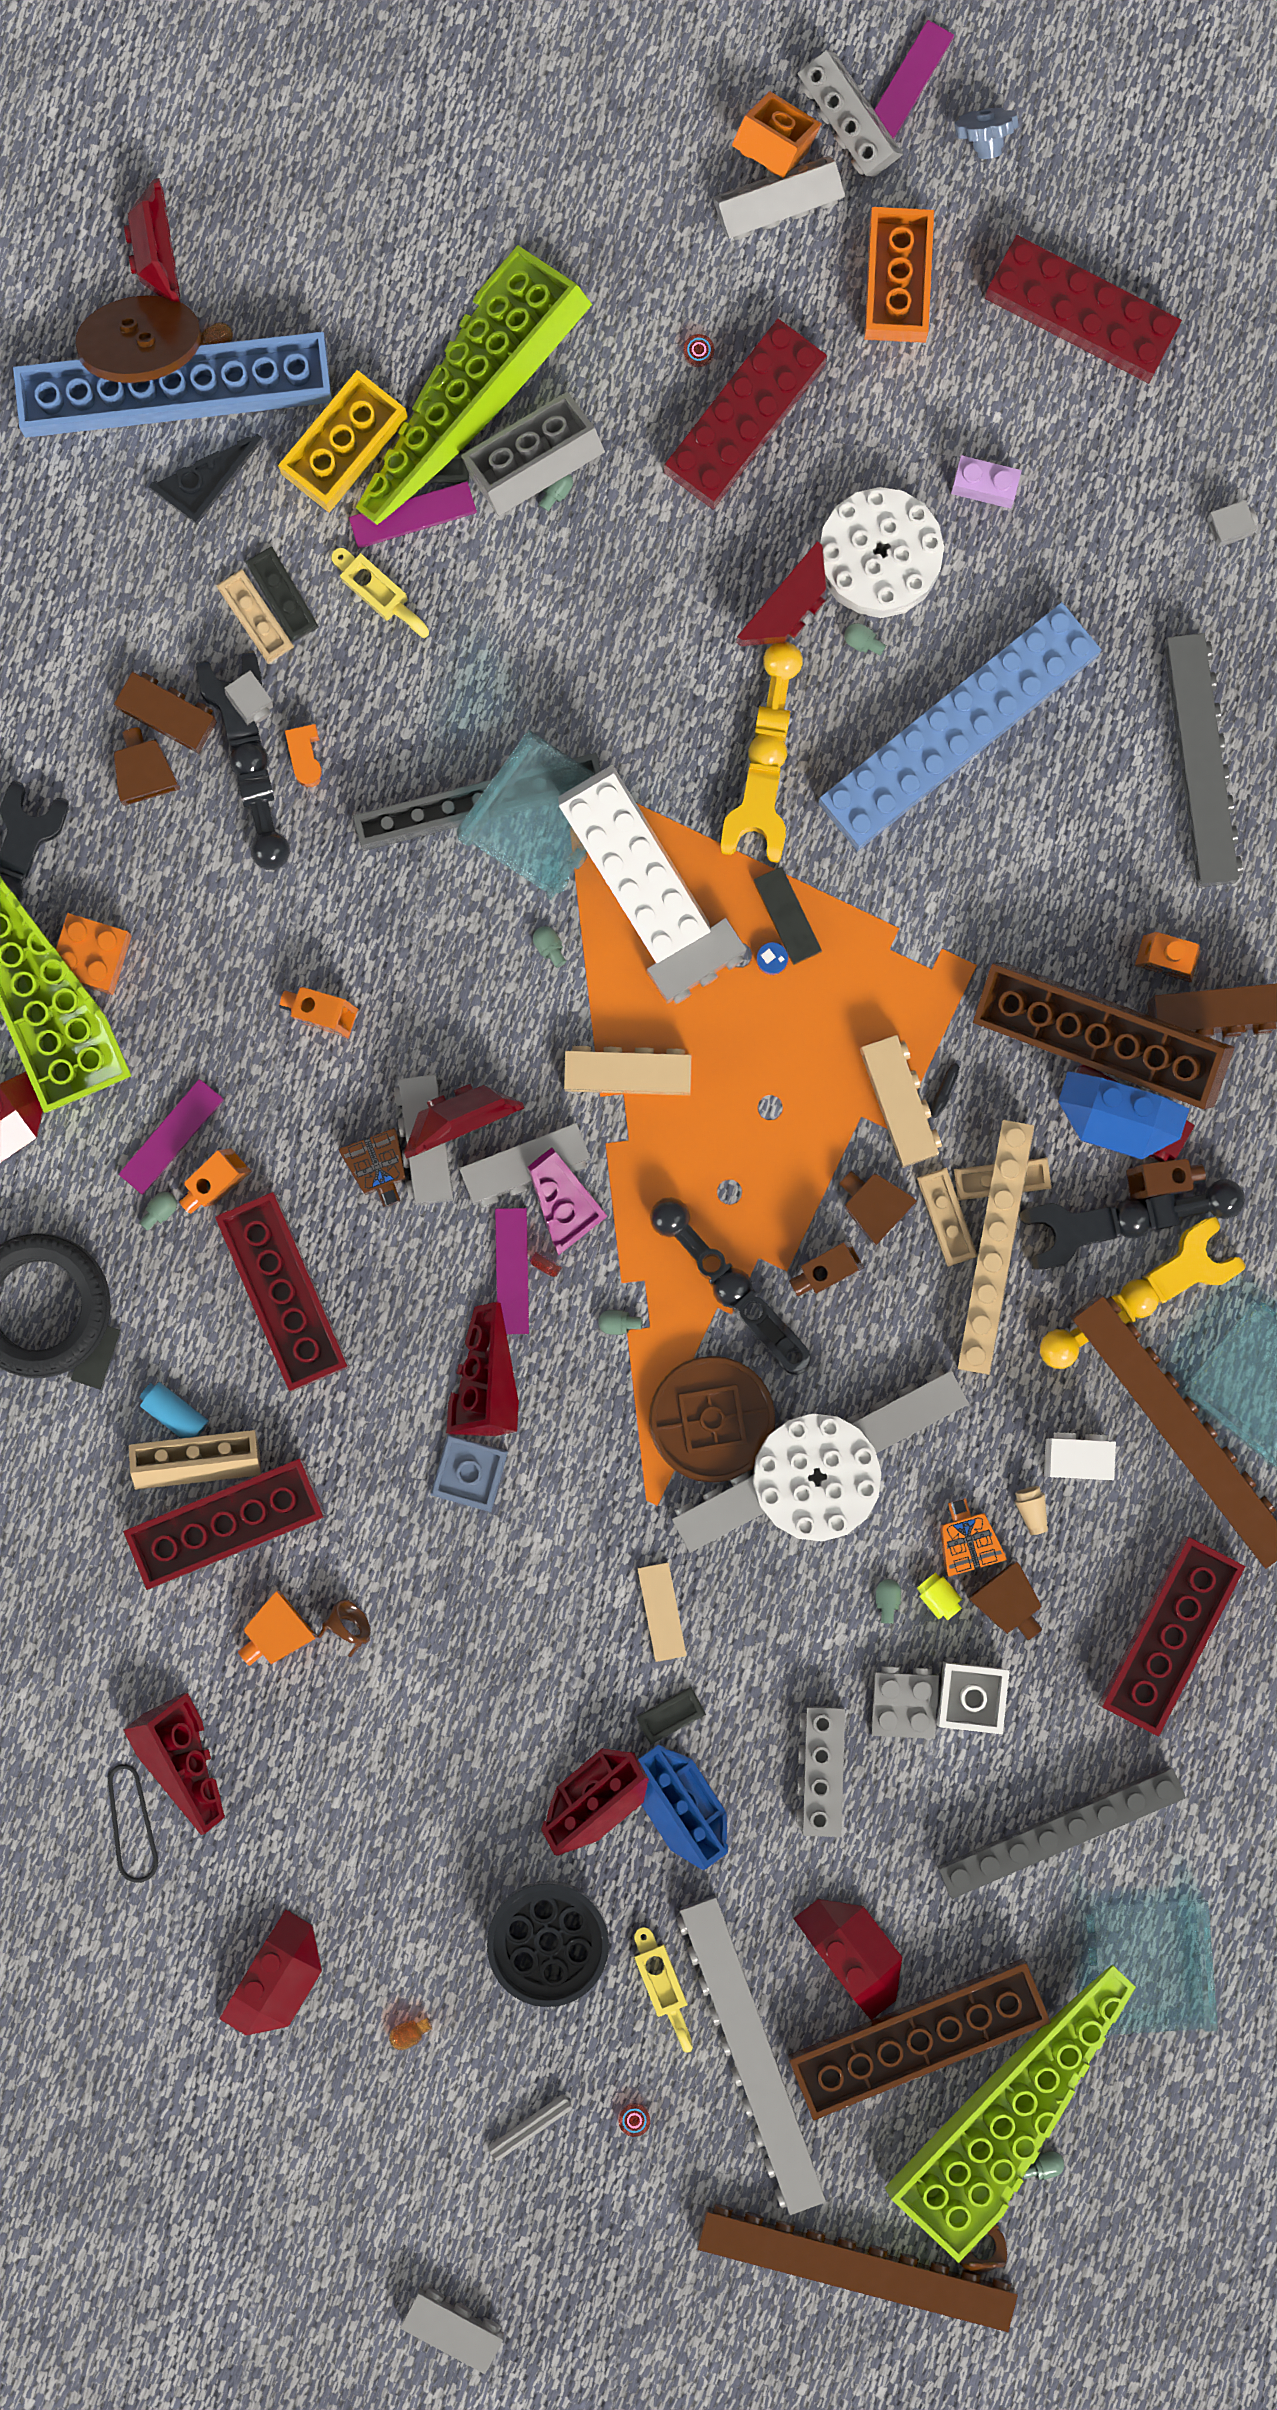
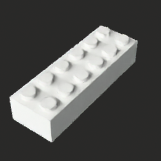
M613 765L558 797L559 807L656 963L711 932L708 919Z

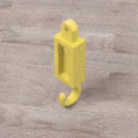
M344 548L334 550L331 558L334 565L342 572L340 575L341 580L386 621L395 614L405 621L420 637L426 638L429 635V629L425 623L403 605L408 600L406 593L360 553L355 558ZM361 569H366L372 576L370 582L364 586L358 585L354 581L355 575Z
M641 1927L634 1935L635 1943L640 1953L635 1955L634 1958L658 2017L665 2014L668 2015L682 2050L686 2053L691 2052L693 2049L692 2039L680 2011V2008L688 2005L665 1945L658 1946L652 1931L649 1928ZM642 1934L647 1936L645 1940L641 1939ZM653 1956L660 1957L665 1965L664 1970L657 1975L650 1974L646 1969V1961Z

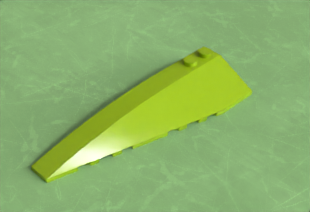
M519 245L515 247L477 292L473 302L479 305L472 316L464 315L459 324L462 329L454 342L449 341L444 350L446 357L441 365L435 366L412 407L414 411L408 423L404 422L398 432L400 435L399 440L393 450L388 449L385 454L382 470L380 473L374 474L355 507L376 525L422 488L496 416L592 306L590 300L575 282Z
M0 877V1011L43 1112L48 1113L125 1080L132 1075L107 1017Z
M1109 1966L1051 2018V2023L1043 2026L1015 2052L884 2187L891 2200L958 2263L1004 2216L1009 2207L1008 2203L1011 2197L1024 2181L1022 2178L1031 2163L1034 2164L1040 2153L1039 2149L1044 2140L1049 2138L1073 2097L1074 2089L1080 2078H1084L1088 2071L1091 2059L1106 2040L1105 2035L1112 2023L1117 2021L1136 1987L1115 1966Z

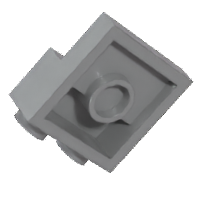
M881 1666V1672H874L871 1735L935 1739L939 1676L932 1674L931 1668H913V1673H900V1667Z

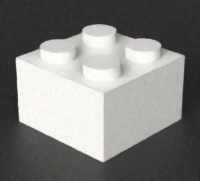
M1054 1433V1438L1046 1439L1044 1477L1114 1480L1116 1442H1109L1108 1435L1085 1434V1440H1076V1433Z
M943 1662L936 1725L942 1728L1003 1734L1009 1670L1006 1668Z

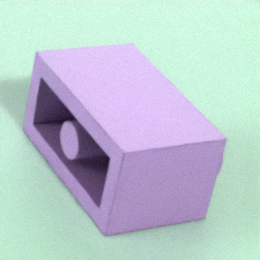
M961 455L951 494L1011 509L1022 470Z

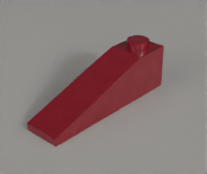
M492 1302L475 1306L465 1340L469 1353L464 1365L459 1364L456 1374L462 1375L457 1394L451 1392L448 1401L446 1433L477 1436H499L517 1432L519 1400L501 1303Z
M183 1693L143 1713L123 1729L139 1760L200 1835L206 1834L225 1818L217 1781L209 1778L206 1760L211 1759L209 1749L203 1750L199 1732L204 1731L203 1722L188 1693Z

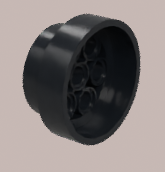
M538 1881L527 1884L511 1893L496 1910L487 1936L489 1964L500 1985L518 2000L540 2007L565 2005L585 1995L602 1975L609 1952V1932L605 1918L597 1904L582 1890L559 1881ZM541 1900L549 1901L553 1906V1911L548 1916H540L535 1911V1904ZM578 1912L583 1918L582 1924L576 1928L569 1927L564 1920L566 1914ZM517 1920L523 1921L528 1926V1932L521 1937L515 1936L510 1930V1925ZM545 1932H552L557 1936L558 1943L552 1948H546L541 1944L540 1936ZM577 1943L583 1944L588 1950L587 1956L583 1959L573 1958L569 1952L572 1945ZM521 1952L529 1953L533 1958V1964L528 1968H521L516 1964L515 1957ZM550 1964H557L562 1968L563 1975L556 1980L549 1979L545 1974V1968Z

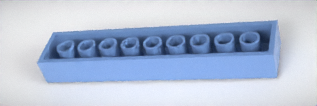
M324 332L201 345L191 360L175 372L158 379L137 383L114 382L97 377L89 372L81 364L80 360L13 367L19 428L25 438L326 404L333 400L327 343Z
M1061 602L819 798V806L858 852L1099 656L1102 649L1063 602Z

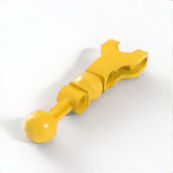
M787 641L785 643L772 644L766 650L763 657L764 668L771 676L766 707L759 706L755 738L751 741L748 748V758L751 763L749 764L743 802L738 808L732 810L724 820L721 839L722 854H734L740 837L746 832L756 831L767 840L768 860L779 863L782 857L786 827L782 818L775 811V803L781 773L780 767L787 758L785 742L790 710L784 709L789 679L795 677L803 665V657L800 650L794 644Z
M1216 1216L1208 1217L1186 1229L1180 1237L1178 1251L1172 1258L1142 1276L1143 1279L1128 1281L1122 1287L1120 1294L1111 1296L1122 1310L1118 1316L1124 1324L1129 1321L1131 1323L1135 1322V1318L1150 1316L1156 1310L1158 1303H1165L1197 1282L1207 1285H1222L1245 1269L1246 1264L1240 1257H1230L1220 1263H1215L1208 1257L1206 1252L1207 1241L1220 1229V1223ZM1078 1327L1070 1332L1064 1329H1055L1043 1337L1040 1344V1354L1042 1360L1048 1366L1055 1369H1064L1071 1366L1077 1360L1079 1348L1089 1341Z

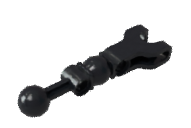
M251 650L242 653V673L239 678L251 670L262 686V676L255 652ZM208 661L197 662L196 671L202 698L207 704L217 708L222 714L231 751L229 765L237 775L243 806H250L257 833L250 847L251 857L260 868L266 870L278 869L287 862L290 855V845L282 834L275 832L269 801H274L267 770L269 756L266 749L261 745L257 724L252 721L247 725L225 695V687L232 682H222L216 678Z
M14 780L10 783L0 806L2 820L7 826V834L0 850V877L20 902L24 893L22 883L26 882L40 845L55 839L63 829L69 811V800L56 798L46 814L39 817L29 816L22 809L26 794L24 785Z
M1220 1179L1213 1182L1207 1189L1206 1194L1175 1200L1174 1194L1145 1199L1144 1202L1138 1199H1127L1120 1202L1116 1207L1111 1206L1075 1214L1068 1212L1058 1204L1048 1203L1025 1209L1019 1214L1024 1224H1044L1051 1228L1054 1234L1052 1248L1044 1253L1036 1254L1030 1261L1031 1269L1043 1270L1065 1265L1072 1259L1077 1248L1081 1246L1117 1239L1121 1236L1139 1238L1145 1235L1149 1229L1154 1231L1181 1225L1179 1218L1211 1212L1218 1218L1230 1219L1242 1211L1245 1204V1194L1242 1187L1236 1182L1229 1179Z
M670 1197L658 1201L653 1206L650 1214V1221L654 1230L662 1236L675 1237L697 1261L700 1274L706 1279H710L709 1284L713 1288V1295L716 1300L723 1306L732 1308L735 1313L739 1311L743 1323L790 1375L804 1373L810 1364L808 1348L764 1300L755 1296L756 1291L752 1287V1281L748 1274L740 1269L733 1268L731 1263L726 1265L723 1254L716 1249L709 1248L689 1225V1210L681 1200ZM714 1256L720 1260L721 1265L717 1271L707 1272L704 1270L703 1261L707 1257ZM751 1303L760 1305L763 1309L760 1318L755 1320L747 1318L744 1314L747 1305ZM792 1351H796L803 1358L801 1362L792 1364L788 1362L787 1355Z

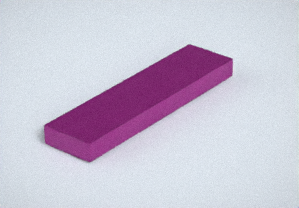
M929 20L925 23L874 110L893 139H895L954 39V34Z
M467 481L410 498L378 525L362 513L349 517L358 549L476 514L477 510Z
M199 1079L118 1175L144 1195L224 1099Z
M527 1208L495 1209L497 1302L501 1303L506 1334H529Z

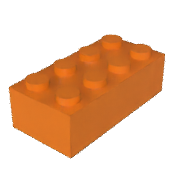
M872 207L869 226L864 340L926 343L929 332L934 210Z

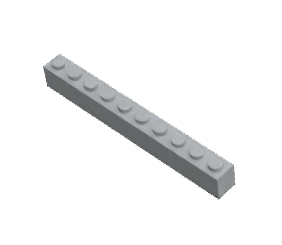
M941 1368L925 1377L928 1383L918 1388L913 1383L898 1391L900 1398L890 1403L885 1398L870 1406L872 1411L870 1414L861 1418L859 1413H856L845 1419V1421L861 1430L875 1448L877 1454L967 1406L969 1402L953 1372L948 1371L944 1373ZM814 1468V1473L808 1475V1480L813 1481L816 1486L820 1484V1481L825 1480V1474L820 1473L819 1468ZM746 1472L730 1481L733 1485L731 1488L721 1492L720 1488L717 1487L702 1495L705 1501L694 1507L689 1502L674 1510L677 1516L672 1518V1521L689 1553L765 1513L758 1503L753 1485V1476L749 1477Z
M716 1894L680 1907L681 1916L676 1917L682 1935L689 1934L693 1946L687 1947L693 1966L700 1964L703 1976L698 1979L704 1996L710 1994L714 2006L710 2007L709 2010L715 2026L722 2025L725 2037L720 2038L725 2055L726 2057L732 2055L736 2067L731 2068L736 2085L737 2087L744 2086L747 2097L743 2098L742 2102L747 2116L751 2117L754 2115L758 2128L753 2129L759 2148L766 2147L769 2158L764 2159L768 2174L770 2178L776 2176L780 2188L776 2189L775 2193L781 2209L787 2207L789 2214L792 2215L825 2203L826 2199Z

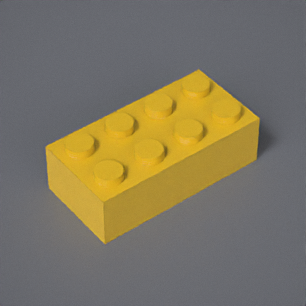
M357 370L279 463L278 467L281 475L330 513L408 419L406 408Z

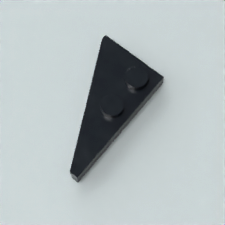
M259 434L237 441L236 445L221 452L216 451L196 461L190 467H183L177 470L176 474L159 482H152L148 487L153 493L194 524L198 525L262 443L263 438Z

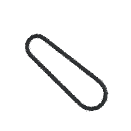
M120 1764L115 1766L108 1776L117 1865L121 1875L126 1880L133 1883H142L149 1880L155 1874L158 1868V1855L139 1775L132 1766ZM120 1769H127L134 1775L154 1859L151 1872L142 1878L129 1876L122 1866L113 1789V1776Z

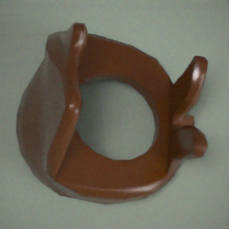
M340 1600L335 1604L327 1620L322 1623V1630L318 1635V1638H321L327 1630H331L349 1643H354L355 1646L348 1654L349 1657H352L362 1644L370 1641L371 1628L365 1614L349 1600ZM340 1619L352 1621L359 1628L360 1634H351Z
M994 2225L987 2233L995 2241L996 2249L993 2256L989 2259L981 2260L976 2258L970 2251L959 2262L964 2269L984 2273L1006 2265L1007 2245L1003 2233L999 2230V2225Z

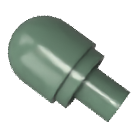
M571 474L543 489L542 491L546 494L538 505L549 512L555 501L560 503L562 499L564 500L573 486Z
M853 623L845 630L844 638L846 643L859 652L867 653L870 650L881 656L887 646L875 639L877 634L863 624Z
M539 927L533 934V943L536 949L545 959L550 958L556 968L561 967L566 963L565 958L560 952L563 949L562 941L551 927Z
M166 1191L156 1194L147 1204L145 1210L148 1213L141 1219L139 1224L148 1231L157 1221L160 1224L166 1221L177 1208L175 1196Z
M606 1310L599 1316L598 1325L605 1334L623 1335L628 1334L629 1329L642 1330L643 1318L629 1317V1312H624V1310Z
M892 1579L881 1581L876 1588L875 1604H877V1609H881V1623L893 1624L894 1610H899V1605H901V1587Z
M1055 2151L1039 2154L1034 2164L1031 2163L1023 2179L1036 2176L1038 2180H1046L1060 2175L1065 2166L1063 2157Z

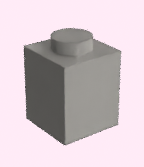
M1246 500L1211 512L1207 522L1216 546L1219 548L1252 536L1257 529L1258 518L1254 508H1249Z
M251 670L225 687V695L247 725L252 721L257 724L271 714L270 709L273 708L272 700Z

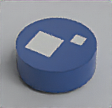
M771 942L759 949L757 965L764 973L769 975L779 974L787 966L788 953L782 945Z

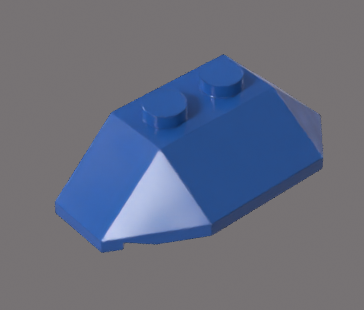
M1067 1071L1058 1100L1060 1107L1080 1141L1141 1160L1180 1140L1189 1113V1108L1163 1096L1104 1078Z
M660 1745L655 1746L641 1756L638 1760L649 1778L644 1803L641 1804L672 1852L702 1870L707 1869L728 1853V1844H726L727 1812L691 1758L667 1750Z

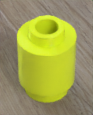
M936 1572L917 1587V1590L921 1593L919 1597L938 1620L943 1616L949 1620L962 1609L958 1603L963 1599L944 1576L940 1578Z

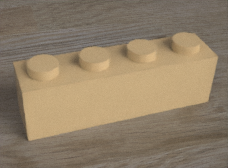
M895 1035L861 1047L860 1052L901 1168L937 1156L939 1154L937 1148L942 1147L937 1130L930 1129L927 1119L931 1117V1112L927 1101H920L917 1089L921 1088V1084L916 1071H910L906 1059L911 1057L905 1040L900 1042L898 1036Z
M572 1046V1051H565V1092L690 1095L691 1055H685L684 1049H666V1054H654L653 1048H635V1053H622L621 1047H604L603 1052H591V1047Z
M255 1430L129 1445L130 1474L135 1490L261 1475L260 1450Z

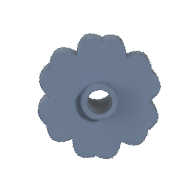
M986 108L980 111H971L959 116V120L954 122L956 136L959 139L973 141L974 151L977 152L978 158L991 159L1000 156L1004 147V137L1014 133V129L1019 127L1017 113L1014 110H1005L1004 108Z

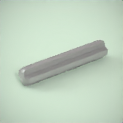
M564 2094L560 2095L497 2139L488 2147L490 2155L496 2161L501 2160L572 2109L569 2099Z

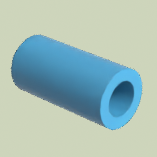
M158 1382L155 1386L150 1383L139 1397L143 1400L140 1407L181 1439L198 1437L209 1423L207 1418L161 1382Z

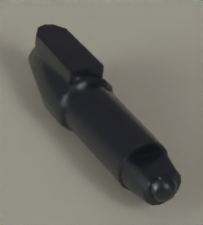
M957 1063L950 1065L938 1092L935 1093L931 1105V1117L937 1118L949 1101L950 1093L960 1070Z

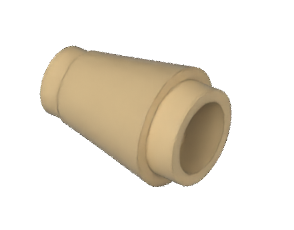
M1032 1486L1017 1491L1015 1493L1017 1499L1014 1502L1027 1529H1029L1030 1535H1038L1048 1531L1045 1493H1041L1039 1486Z

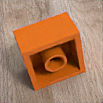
M769 91L745 115L732 146L740 150L744 156L764 165L771 173L784 178L807 155L822 123Z
M67 913L56 951L84 987L113 995L132 936L128 931Z

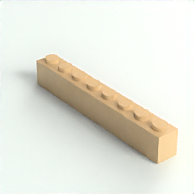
M1007 1120L1002 1121L958 1369L987 1375H990L1034 1125Z

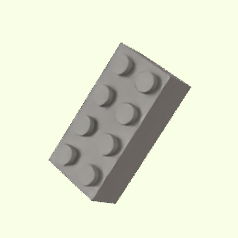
M565 392L462 454L461 457L473 482L496 514L500 516L605 453V450L593 424L571 395Z

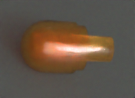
M223 322L209 326L201 333L200 346L231 342L233 339L232 329Z
M425 2018L417 2023L413 2019L407 2020L391 2030L389 2034L390 2044L397 2050L409 2049L419 2044V2041L422 2040V2034L432 2030L433 2026L429 2018Z

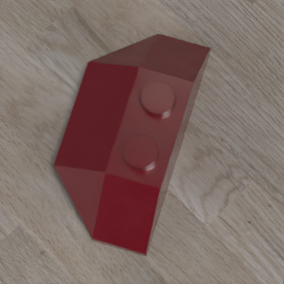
M156 178L152 180L129 211V225H124V232L127 244H132L134 255H129L131 273L137 274L140 282L158 296L165 297L176 303L181 302L165 196L161 180Z
M817 541L738 634L736 643L739 646L785 643L790 636L795 639L806 626L803 620L810 612L815 615L826 602L823 598L826 592L823 546L820 542Z
M26 1071L0 1083V1163L38 1137L43 1109Z
M471 1083L453 1090L455 1094L453 1098L446 1100L445 1096L442 1095L427 1102L429 1108L418 1112L404 1151L405 1157L407 1159L520 1111L525 1108L523 1102L485 1085L473 1089Z
M601 1748L556 1787L548 1809L547 1819L541 1827V1831L554 1855L559 1856L599 1841L644 1803L649 1778L635 1753Z
M817 1899L793 1918L824 1962L870 2020L896 2001L903 1957L864 1906Z
M285 1909L219 2018L221 2021L246 2036L289 2027L322 1972L313 1925Z

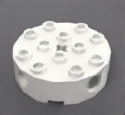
M877 487L854 493L835 507L823 526L820 541L823 546L826 587L837 602L857 613L866 614L867 616L884 618L906 613L926 598L941 570L944 544L939 523L924 503L901 490ZM876 548H880L882 551L886 550V556L882 558L880 554L875 555Z
M813 1413L787 1420L768 1435L755 1458L753 1485L759 1506L773 1524L798 1539L826 1541L847 1535L864 1522L879 1498L881 1469L875 1448L861 1430L837 1416ZM814 1468H819V1472L825 1474V1480L820 1481V1486L815 1487L813 1481L808 1480V1475L814 1473Z

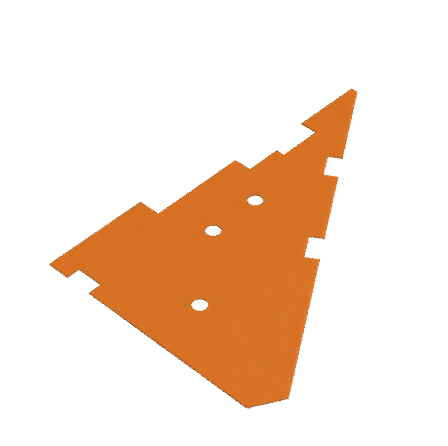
M636 803L708 919L710 928L726 918L742 943L746 944L752 952V959L748 965L734 967L731 970H728L725 966L716 972L718 978L710 984L702 987L699 983L690 989L692 994L682 1002L676 1004L673 1000L667 1004L647 974V969L654 965L656 961L572 826L569 827L595 1052H603L604 1047H621L622 1053H635V1048H653L654 1054H666V1049H684L685 1055H691L690 1095L600 1093V1097L624 1095L629 1141L605 1144L621 1283L645 1281L650 1327L642 1328V1330L631 1329L627 1334L646 1501L658 1506L675 1470L663 1460L651 1437L649 1412L652 1398L666 1375L677 1366L694 1358L717 1308L731 1315L733 1310L723 1306L716 1300L713 1295V1288L709 1284L710 1279H706L700 1274L697 1261L675 1237H665L654 1230L650 1221L653 1206L663 1198L672 1197L681 1200L689 1210V1225L710 1249H716L723 1254L726 1265L731 1263L733 1268L744 1271L748 1274L749 1278L759 1258L782 1270L788 1271L860 1118L863 1117L887 1129L860 1052L861 1047L897 1035L900 1042L905 1040L911 1057L906 1059L910 1071H916L921 1084L977 965L944 949H941L932 969L890 950L899 931L898 927L786 874L822 952L793 965L788 955L787 966L782 972L775 975L766 974L757 965L759 949L771 942L778 943L783 947L784 945L753 880L775 869L738 851H735L732 855L722 854L721 843ZM768 1095L779 1098L783 1106L781 1115L774 1120H766L758 1112L759 1101ZM725 1180H734L742 1188V1196L735 1204H725L718 1198V1186ZM714 1256L707 1257L703 1261V1268L707 1272H715L721 1265L720 1260Z

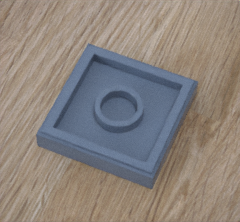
M447 1434L430 1495L492 1512L509 1451Z

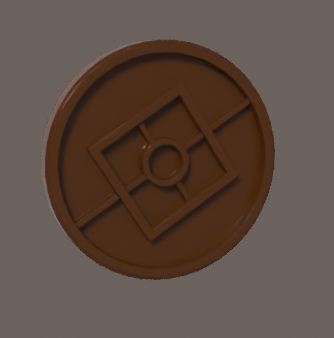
M133 296L106 304L91 313L80 325L76 333L75 344L81 364L92 374L109 381L137 383L164 377L184 366L191 360L200 346L201 331L196 315L185 304L181 302L173 303L162 296Z
M699 1357L677 1366L661 1381L650 1405L649 1426L651 1437L658 1453L675 1471L697 1481L724 1482L748 1472L755 1466V1458L766 1438L775 1431V1408L768 1388L762 1379L749 1367L726 1357Z

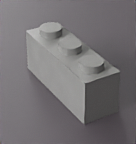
M726 918L712 926L710 933L647 969V974L667 1004L673 1000L676 1004L682 1002L692 994L690 992L691 988L699 983L702 987L710 984L718 978L716 972L725 966L728 970H731L744 961L742 955L746 953L747 949Z
M420 2288L401 2323L400 2329L486 2374L504 2339V2333L500 2331L501 2326L490 2319L484 2318L482 2322L471 2316L473 2311L460 2303H456L455 2306L444 2301L445 2296L433 2288H428L427 2291Z

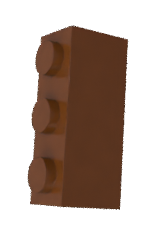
M132 672L114 703L117 710L199 754L217 723L215 717L211 715L213 710L200 702H197L195 706L184 700L186 695L172 687H169L168 691L157 685L159 681L145 672H142L141 676Z

